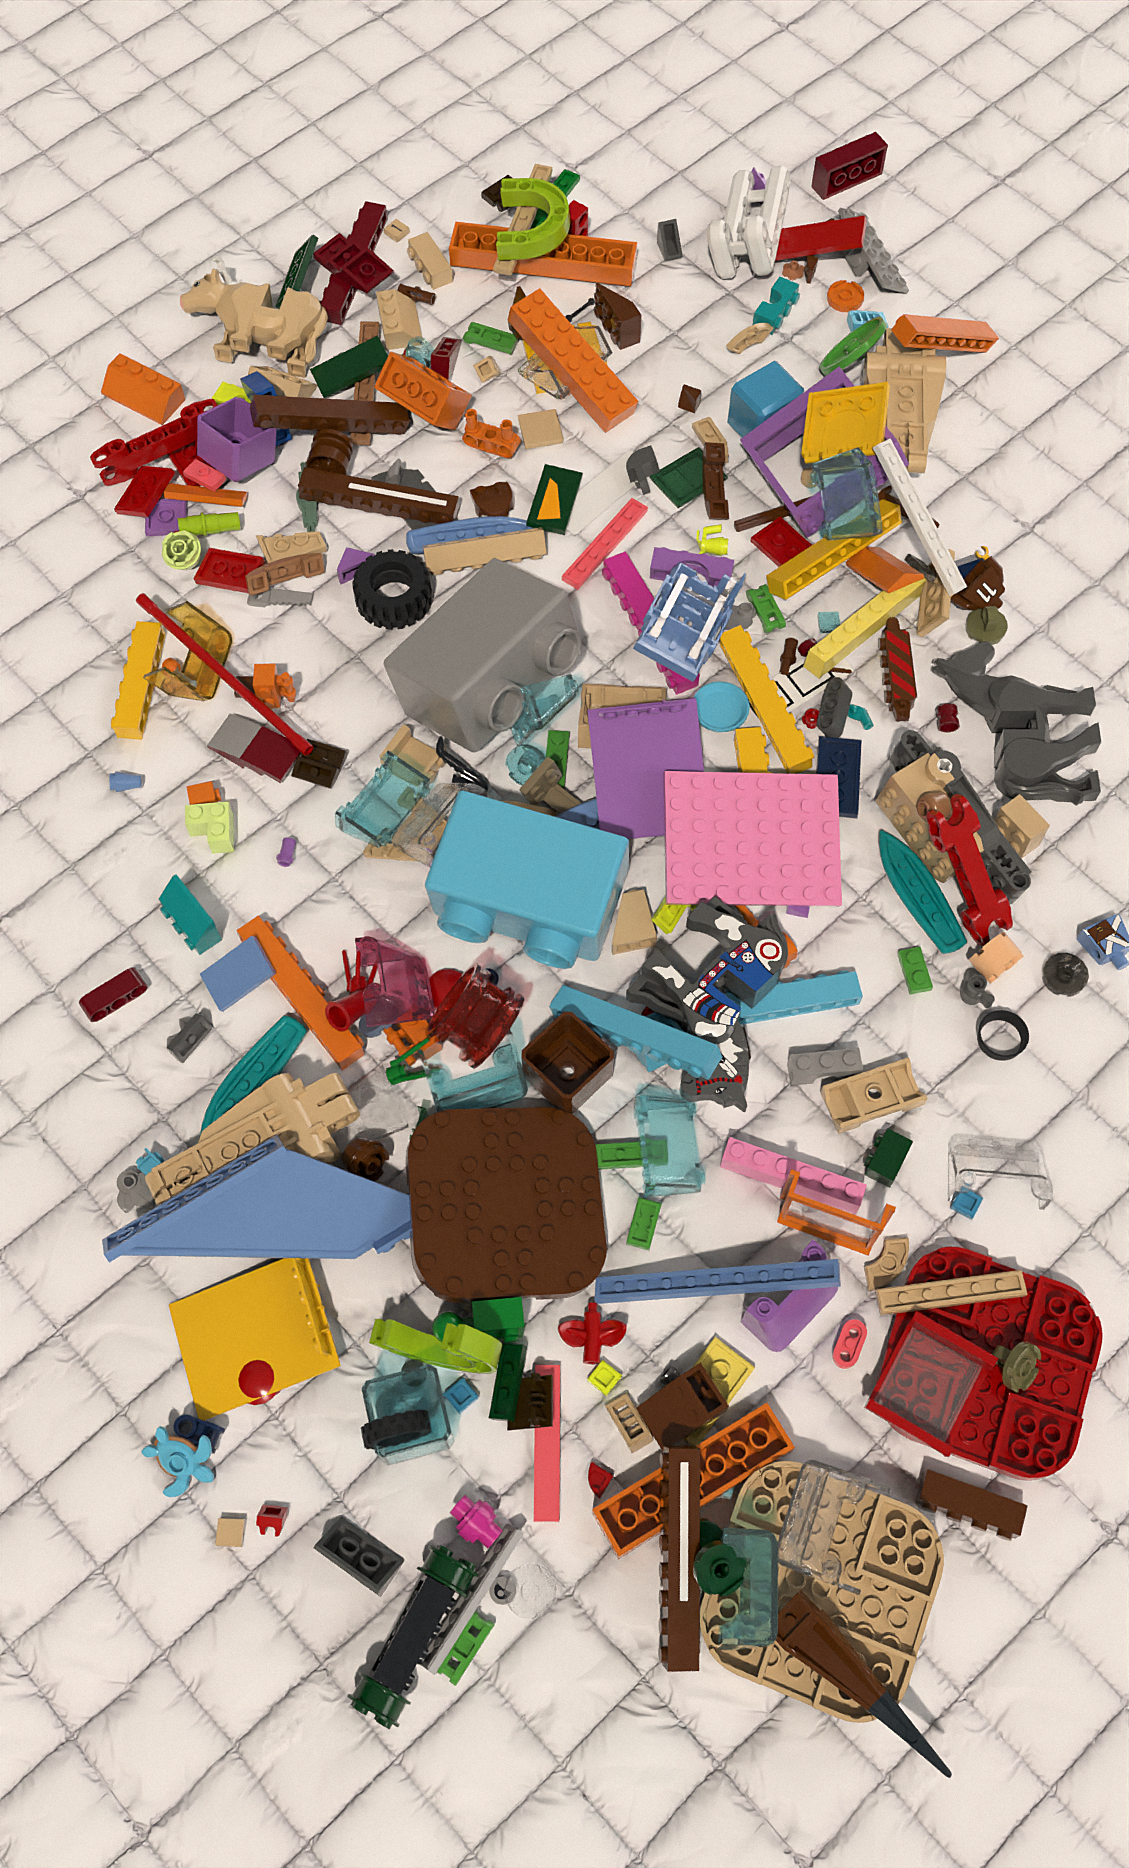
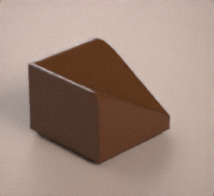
M684 384L678 408L695 413L700 405L701 390Z

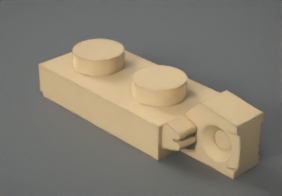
M707 417L692 423V429L703 445L705 442L724 443V464L728 463L727 441L712 419Z

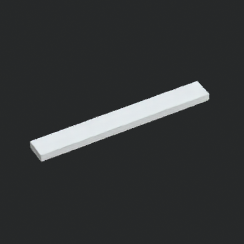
M891 438L874 446L873 450L949 596L966 588L967 585Z

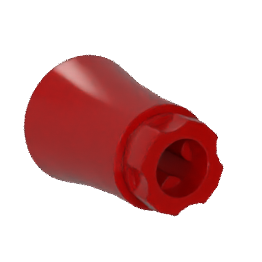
M363 988L346 997L328 1003L325 1008V1015L329 1024L337 1031H346L354 1022L373 1008V1005L376 1004L375 996L369 989Z

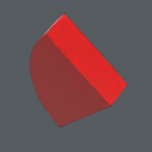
M591 1462L588 1471L589 1486L592 1492L601 1499L613 1475Z

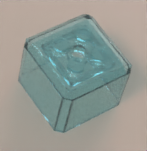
M427 1364L365 1382L362 1387V1394L369 1423L372 1420L381 1419L384 1416H391L399 1412L427 1410L432 1432L417 1440H411L408 1443H401L397 1446H388L381 1449L379 1442L373 1443L375 1453L380 1461L389 1466L451 1448L455 1439L437 1368Z

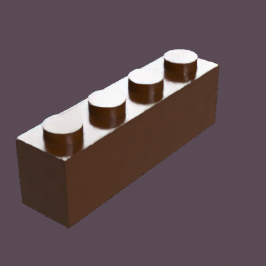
M929 1469L922 1473L915 1503L921 1504V1509L927 1512H943L949 1520L955 1522L965 1520L970 1522L971 1527L984 1532L987 1529L997 1532V1537L1008 1541L1021 1536L1028 1507L1026 1504Z

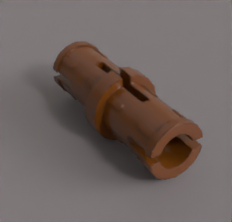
M401 283L398 286L397 291L415 302L420 301L430 305L435 303V293L421 290L418 286L414 288ZM411 292H414V293H417V294H421L422 297H421V296L414 295V294H411Z
M795 638L785 639L784 651L780 656L781 666L779 673L782 675H789L790 666L796 663L797 658L795 655L798 640Z

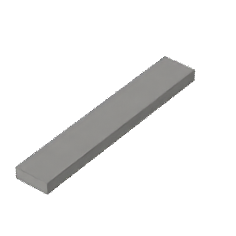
M505 1524L502 1533L495 1540L475 1571L479 1576L478 1578L473 1577L465 1593L468 1597L459 1596L443 1621L436 1639H432L426 1648L429 1652L421 1666L433 1675L438 1671L524 1535L519 1529Z

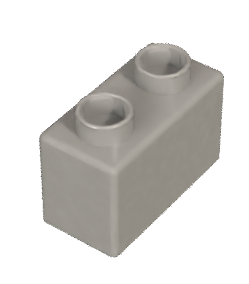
M493 558L384 660V667L406 716L471 752H477L497 732L507 731L514 726L520 718L524 706L554 676L564 675L573 667L582 649V642L567 593L563 589L499 559Z

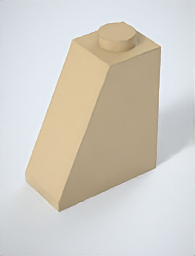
M630 890L622 894L612 939V955L656 946L657 936L644 890Z

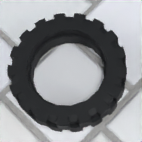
M410 1410L372 1420L361 1427L364 1448L382 1449L417 1440L431 1433L432 1429L427 1410Z

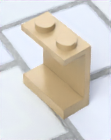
M405 725L401 726L380 754L381 766L422 789H425L428 784L434 781L439 768H443L446 764L437 755L435 749L411 737V730Z

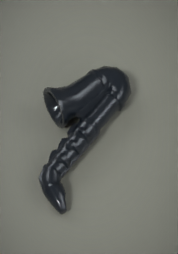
M439 736L436 744L437 755L442 758L444 763L453 767L454 771L461 774L460 777L453 774L450 792L462 790L481 796L485 795L489 788L487 781L445 751L443 737Z

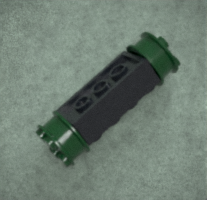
M437 1545L436 1548L428 1547L430 1553L422 1567H417V1570L425 1575H422L374 1663L369 1673L371 1677L360 1672L359 1675L362 1678L353 1694L347 1695L352 1700L351 1705L354 1709L364 1715H367L368 1711L375 1714L374 1719L376 1722L389 1730L392 1725L399 1727L400 1724L397 1720L405 1705H411L412 1703L401 1696L403 1689L408 1691L413 1683L415 1676L412 1672L417 1664L421 1666L429 1652L426 1646L430 1638L435 1640L442 1627V1624L439 1622L443 1614L446 1613L448 1615L456 1601L452 1598L454 1593L467 1598L468 1595L465 1593L473 1577L478 1578L479 1576L474 1571L476 1568L474 1564L463 1558H459L458 1561L452 1558L453 1552L442 1545Z

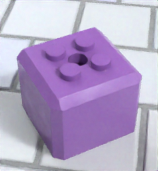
M234 397L198 415L197 455L234 482L240 481L275 462L276 428L254 427L249 409L251 404L239 397Z

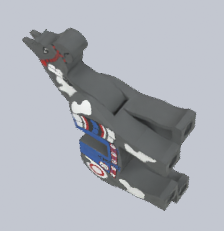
M714 896L708 904L701 902L687 917L686 927L691 931L701 932L715 938L726 951L707 966L695 984H691L657 949L642 964V974L626 990V999L631 1003L645 1005L656 1014L674 1020L682 1026L685 1033L718 1046L722 1059L709 1080L702 1077L695 1078L690 1074H686L681 1079L679 1090L684 1100L688 1102L711 1100L722 1105L723 1108L734 1105L742 1112H746L747 1102L744 1094L749 1077V1052L743 1028L738 1021L741 1007L724 995L723 991L727 989L753 1009L778 984L781 972L787 962L788 947L775 912L767 913L758 923L757 927L746 924L739 914Z

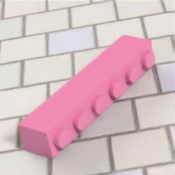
M729 1137L720 1165L721 1168L784 1189L791 1169L801 1172L794 1193L853 1214L858 1212L867 1186L864 1183Z

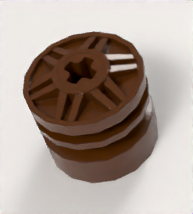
M322 429L317 431L311 443V450L306 460V468L346 475L354 446L351 439L338 430Z

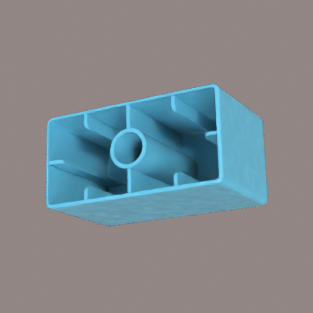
M461 790L456 796L425 881V888L433 912L439 916L437 926L445 933L471 943L486 942L490 932L525 941L523 951L528 957L555 968H572L577 957L596 961L600 957L629 870V840L621 835Z

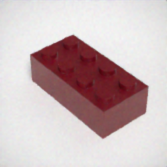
M873 132L816 157L811 187L822 200H825L882 175L888 144L877 132Z

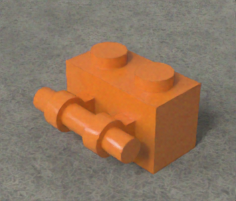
M275 663L254 664L253 688L256 696L270 709L281 708V696H284L289 702L295 701L296 690L293 687V678L289 673L284 672L278 675Z
M415 1005L396 1017L398 1031H394L391 1026L383 1030L387 1036L386 1040L398 1050L399 1057L425 1038L430 1039L428 1043L405 1059L409 1066L416 1063L417 1060L413 1056L416 1053L425 1062L442 1050L440 1038ZM406 1038L410 1046L406 1047L402 1039Z

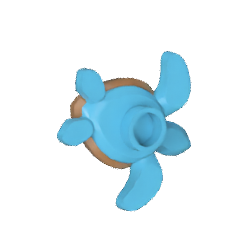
M159 1426L156 1430L155 1436L157 1439L154 1445L149 1444L141 1451L145 1457L156 1456L161 1469L166 1474L176 1477L175 1482L163 1490V1494L167 1497H176L186 1492L191 1475L203 1483H209L214 1480L212 1469L202 1465V1462L210 1458L212 1452L210 1439L205 1435L201 1436L197 1448L185 1438L168 1435L167 1430Z

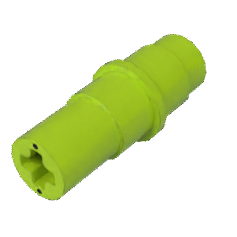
M201 512L200 515L177 518L179 531L185 530L195 536L203 535L207 537L208 534L240 530L238 512L204 514Z

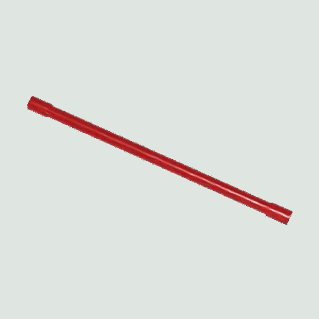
M144 593L138 595L136 603L148 614H151L291 741L294 747L304 756L312 752L313 746L304 737L296 733L158 608L156 603Z

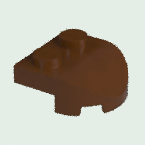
M497 482L494 485L478 486L470 490V497L478 517L482 515L505 517L510 509L514 510L513 494L508 482Z

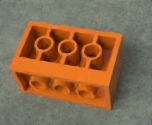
M391 351L374 386L375 389L432 425L456 430L472 397V394L414 358Z

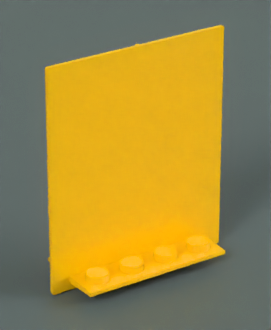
M284 1258L169 1304L198 1419L205 1421L259 1399L246 1396L239 1387L238 1378L240 1371L250 1361H265L271 1365L274 1371L273 1386L264 1396L341 1366L325 1314V1307L319 1294L318 1287L320 1285L316 1283L309 1258Z

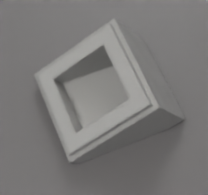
M397 459L389 468L386 483L400 485L403 473L401 459Z

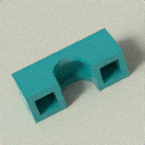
M779 276L771 288L770 303L762 301L754 312L753 325L768 323L773 327V330L770 332L773 335L775 330L781 327L784 317H788L792 305L797 304L800 298V293H798L800 284Z

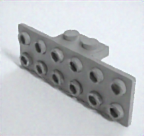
M840 207L838 212L842 219L865 215L867 220L863 247L842 250L854 274L861 277L870 266L883 288L907 294L909 292L907 283L899 274L898 267L892 262L891 255L885 250L884 243L876 235L875 228L869 223L868 216L863 212L857 213L849 208L844 209Z

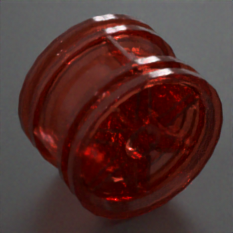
M478 963L471 965L453 985L438 1006L425 1030L427 1037L435 1036L434 1042L440 1045L447 1040L460 1049L459 1059L463 1062L468 1061V1066L473 1069L480 1066L500 1044L516 1020L524 1003V996L521 994L515 995L513 988L508 987L503 991L489 981L490 972L488 970L480 971L481 965Z

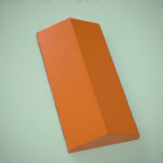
M864 547V549L846 561L847 567L887 593L894 592L924 579V574L880 547Z

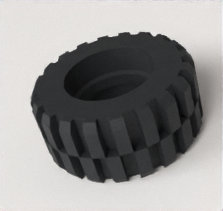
M393 549L383 553L382 551L376 552L375 556L370 555L367 557L366 562L362 561L358 566V570L354 573L352 586L358 612L368 623L374 622L376 627L381 628L383 626L388 630L396 627L397 629H403V626L406 625L409 627L415 624V620L420 621L424 617L423 613L426 614L430 608L432 588L429 571L424 566V563L420 559L416 560V556L411 553L406 554V551L402 550L394 552ZM393 582L402 583L410 587L405 593L395 597H385L376 593L381 586Z

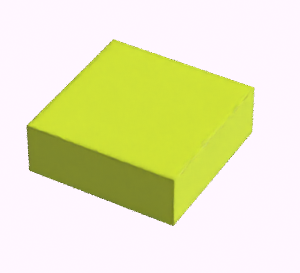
M602 1360L588 1377L587 1381L607 1397L622 1375Z

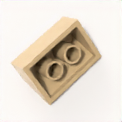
M395 289L376 292L386 350L423 345L415 301Z
M250 366L248 375L258 371L274 386L277 396L310 398L317 388L315 383L269 366Z

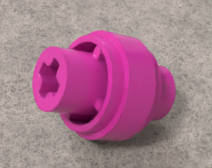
M464 1495L449 1512L459 1521L455 1528L466 1542L470 1541L473 1544L478 1539L488 1549L503 1531L493 1521L497 1516L494 1513L495 1509L486 1501L482 1502L479 1499L475 1504Z

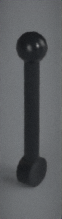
M589 298L588 302L574 313L566 315V319L571 323L572 318L589 305H594V298Z

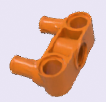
M468 409L465 413L466 425L465 433L462 436L463 442L470 447L487 453L511 458L521 443L520 437L513 432L512 422L505 419L500 423V428L482 423L477 419V411L475 409Z

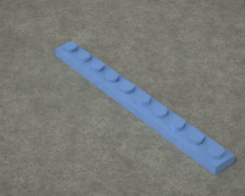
M838 1259L597 1277L594 1300L597 1304L841 1287L840 1262Z

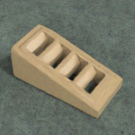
M627 1393L605 1405L631 1453L638 1451L653 1441L650 1431ZM626 1404L628 1405L627 1409L623 1410L617 1415L615 1414L614 1411L618 1410ZM630 1414H633V1417L629 1418L623 1423L620 1422V1420H622L623 1418L627 1417ZM638 1423L639 1426L635 1427L634 1429L630 1430L629 1432H626V1429H627V1428H629V1427L633 1426L634 1424Z

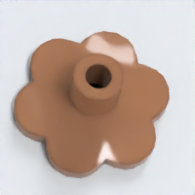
M793 260L791 263L783 265L782 275L788 277L789 280L800 279L804 276V266L799 265L797 261Z

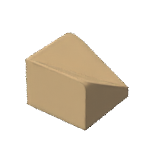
M487 356L473 365L482 383L501 374L492 356Z

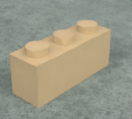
M428 232L408 239V256L415 261L417 270L422 272L425 282L429 283L433 290L453 282L452 268Z

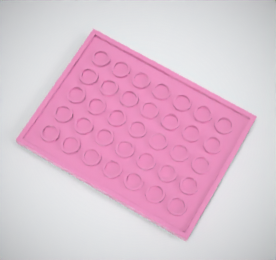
M665 771L663 773L666 905H699L701 902L708 904L714 896L726 905L834 907L842 905L838 775Z

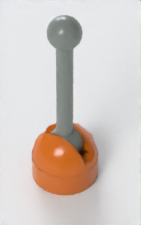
M167 658L162 663V670L167 675H179L189 683L191 688L197 687L195 680L189 679L180 672L181 666L174 658Z

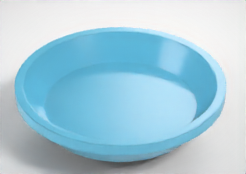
M709 683L701 687L694 696L697 702L699 724L714 732L733 731L739 728L748 717L750 709L749 700L739 687L731 683Z

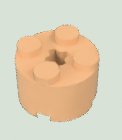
M1002 932L983 946L978 954L975 953L969 959V962L991 984L1024 956L1008 935Z

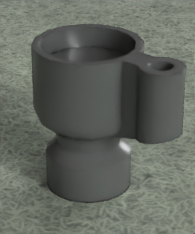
M974 974L964 983L960 991V997L963 1002L969 1005L981 1003L985 1008L992 1006L995 997L985 992L987 980L984 976Z

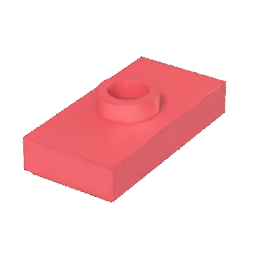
M197 459L183 471L185 477L213 492L227 479L220 471Z

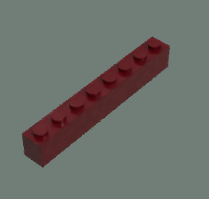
M365 201L363 207L359 209L358 219L354 221L353 230L348 235L347 240H354L363 249L368 247L374 252L388 220L386 205ZM334 274L330 275L328 287H325L323 298L319 302L327 312V322L342 325L358 289Z

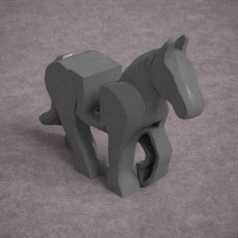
M981 642L970 649L961 651L949 661L941 658L936 659L934 663L938 666L933 667V673L948 680L958 696L985 717L991 733H1002L994 750V768L996 769L994 782L997 789L1003 795L1014 799L1020 794L1026 801L1053 800L1056 802H1071L1075 806L1084 801H1096L1101 792L1098 770L1089 773L1078 781L1064 779L1056 772L1072 765L1085 755L1097 752L1101 744L1099 722L1086 728L1072 740L1063 743H1049V723L1047 718L1048 714L1091 716L1096 706L1093 687L1085 688L1080 692L1050 685L1041 688L1023 678L1012 675L1006 677L986 675V665L995 655V649L989 642Z

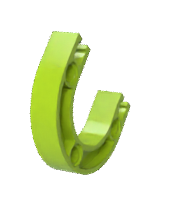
M536 178L502 179L501 198L503 207L533 206L544 210L548 217L542 224L529 230L497 232L498 241L496 242L498 260L534 258L544 255L560 245L570 228L568 200L561 189L548 181Z
M375 1319L369 1341L374 1346L411 1360L451 1370L480 1374L496 1372L502 1349V1343L499 1340L468 1325L459 1324L457 1327L454 1324L447 1323L443 1341L440 1342L434 1335L418 1331L390 1319H387L386 1322L382 1319Z

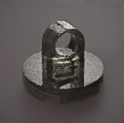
M1057 953L1051 956L1043 966V983L1053 994L1072 997L1079 994L1087 985L1089 978L1088 968L1076 955Z

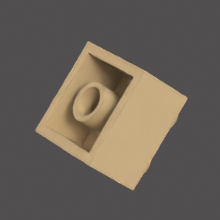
M1020 794L1002 806L995 818L998 829L1021 859L1040 846L1050 827L1045 819Z

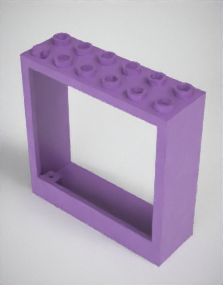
M840 367L833 370L740 439L754 464L806 537L816 533L821 527L834 520L839 514L851 508L853 504L869 495L870 492L889 479L877 455L867 456L796 507L764 463L765 460L804 432L809 393L854 386ZM885 427L884 439L888 440L891 438L905 467L908 466L909 462L899 442L890 430Z

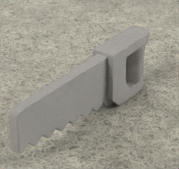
M269 586L268 591L261 592L263 594L259 599H256L257 594L249 595L247 604L264 608L271 604L274 606L277 604L280 606L282 604L286 606L288 604L292 606L294 604L298 606L300 604L304 606L308 604L311 606L313 595L309 592L275 589Z

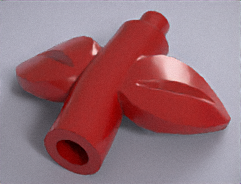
M593 1302L588 1303L587 1312H584V1321L570 1319L558 1325L559 1335L567 1345L571 1347L584 1346L583 1363L590 1365L600 1364L602 1345L606 1347L617 1345L623 1339L627 1330V1325L616 1319H607L601 1322V1313L597 1312V1303Z

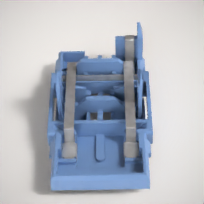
M678 562L677 566L673 567L670 575L667 574L644 617V624L641 628L642 632L633 649L694 682L702 665L706 663L716 648L733 612L731 608L735 602L736 595L746 579V573L743 574L739 582L735 578L724 574L718 586L714 585L712 587L707 584L708 581L705 580L703 582L698 579V576L695 575L697 571ZM679 616L684 618L683 622L678 620ZM688 621L692 622L691 627L686 625ZM719 626H721V629H720V631H719V633H718L716 639L714 640V638H715V636H716V634H717V632H718V630H719V628H720Z

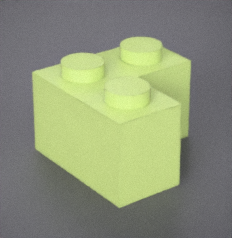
M229 801L185 805V825L190 837L207 835V842L212 854L234 852L233 812Z

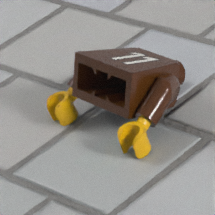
M981 546V549L984 550V556L979 555L977 551L974 552L977 559H984L985 562L981 560L963 579L967 587L951 596V601L962 609L976 611L979 608L983 610L984 607L996 606L999 609L1003 605V601L999 598L1005 592L1003 568L992 556L988 555L989 550L986 546Z

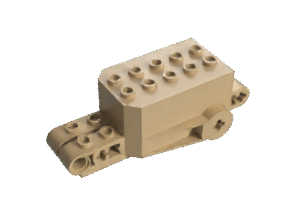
M886 328L883 346H876L875 352H866L863 382L864 385L881 382L889 383L890 391L886 427L899 442L909 462V465L906 466L908 473L924 474L927 465L928 446L937 418L946 377V356H935V349L904 347L892 332V328Z
M338 1073L329 1074L307 1087L304 1086L300 1078L294 1081L292 1075L280 1074L266 1081L261 1087L254 1090L205 1128L201 1133L198 1144L152 1168V1171L144 1179L158 1206L276 1134L285 1148L331 1164L342 1158V1154L331 1134L356 1121L360 1116V1111Z

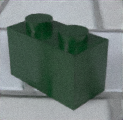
M887 1128L884 1135L879 1133L873 1145L877 1147L874 1155L869 1153L863 1165L867 1167L864 1175L890 1188L913 1141Z

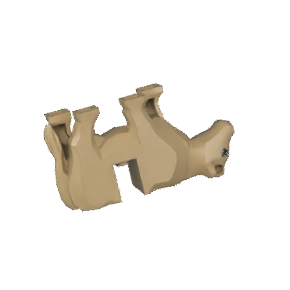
M212 269L211 274H206L202 279L195 281L190 291L180 296V306L185 313L203 312L212 314L216 312L224 323L223 341L213 346L216 360L232 363L234 355L238 354V351L249 353L250 345L253 341L265 345L268 357L286 361L287 354L294 350V354L287 361L288 373L293 376L306 378L308 363L313 361L316 355V340L324 330L328 319L327 312L320 305L318 298L309 292H297L287 288L281 307L277 310L273 309L270 284L254 285L240 282L227 285L221 282L218 270Z

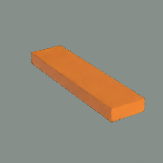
M169 483L164 490V498L242 507L247 499V492L217 489L213 492L206 487Z

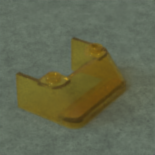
M188 601L167 609L166 613L182 624L181 628L222 666H225L232 645V635L226 628ZM190 650L181 672L189 679L197 682L196 688L166 667L147 673L143 677L169 696L198 701L212 699L215 696L220 677Z

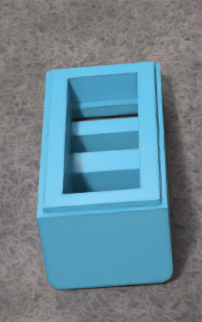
M852 310L848 311L847 323L851 332L876 317H882L886 323L887 321L883 312Z

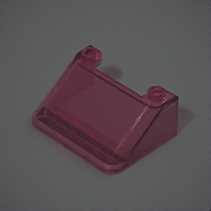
M370 936L355 938L356 952H361V967L377 965L380 984L371 983L363 992L367 1027L431 1018L435 1010L425 958Z

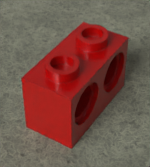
M573 200L569 204L570 228L568 234L588 236V207Z

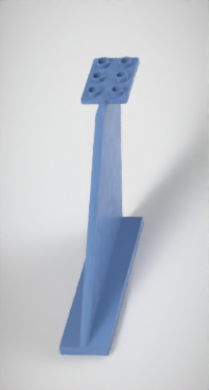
M276 1134L102 1239L103 1253L109 1263L120 1256L356 1259L372 1248L376 1250L377 1254L388 1252L395 1247L397 1242L410 1238L409 1194L287 1149Z

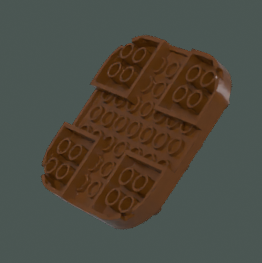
M552 1107L449 1109L428 1116L416 1127L406 1150V1179L409 1187L411 1220V1258L419 1281L431 1290L436 1297L453 1303H472L474 1301L514 1297L536 1298V1300L562 1299L581 1293L598 1277L605 1263L607 1244L597 1152L590 1131L577 1117L567 1111Z

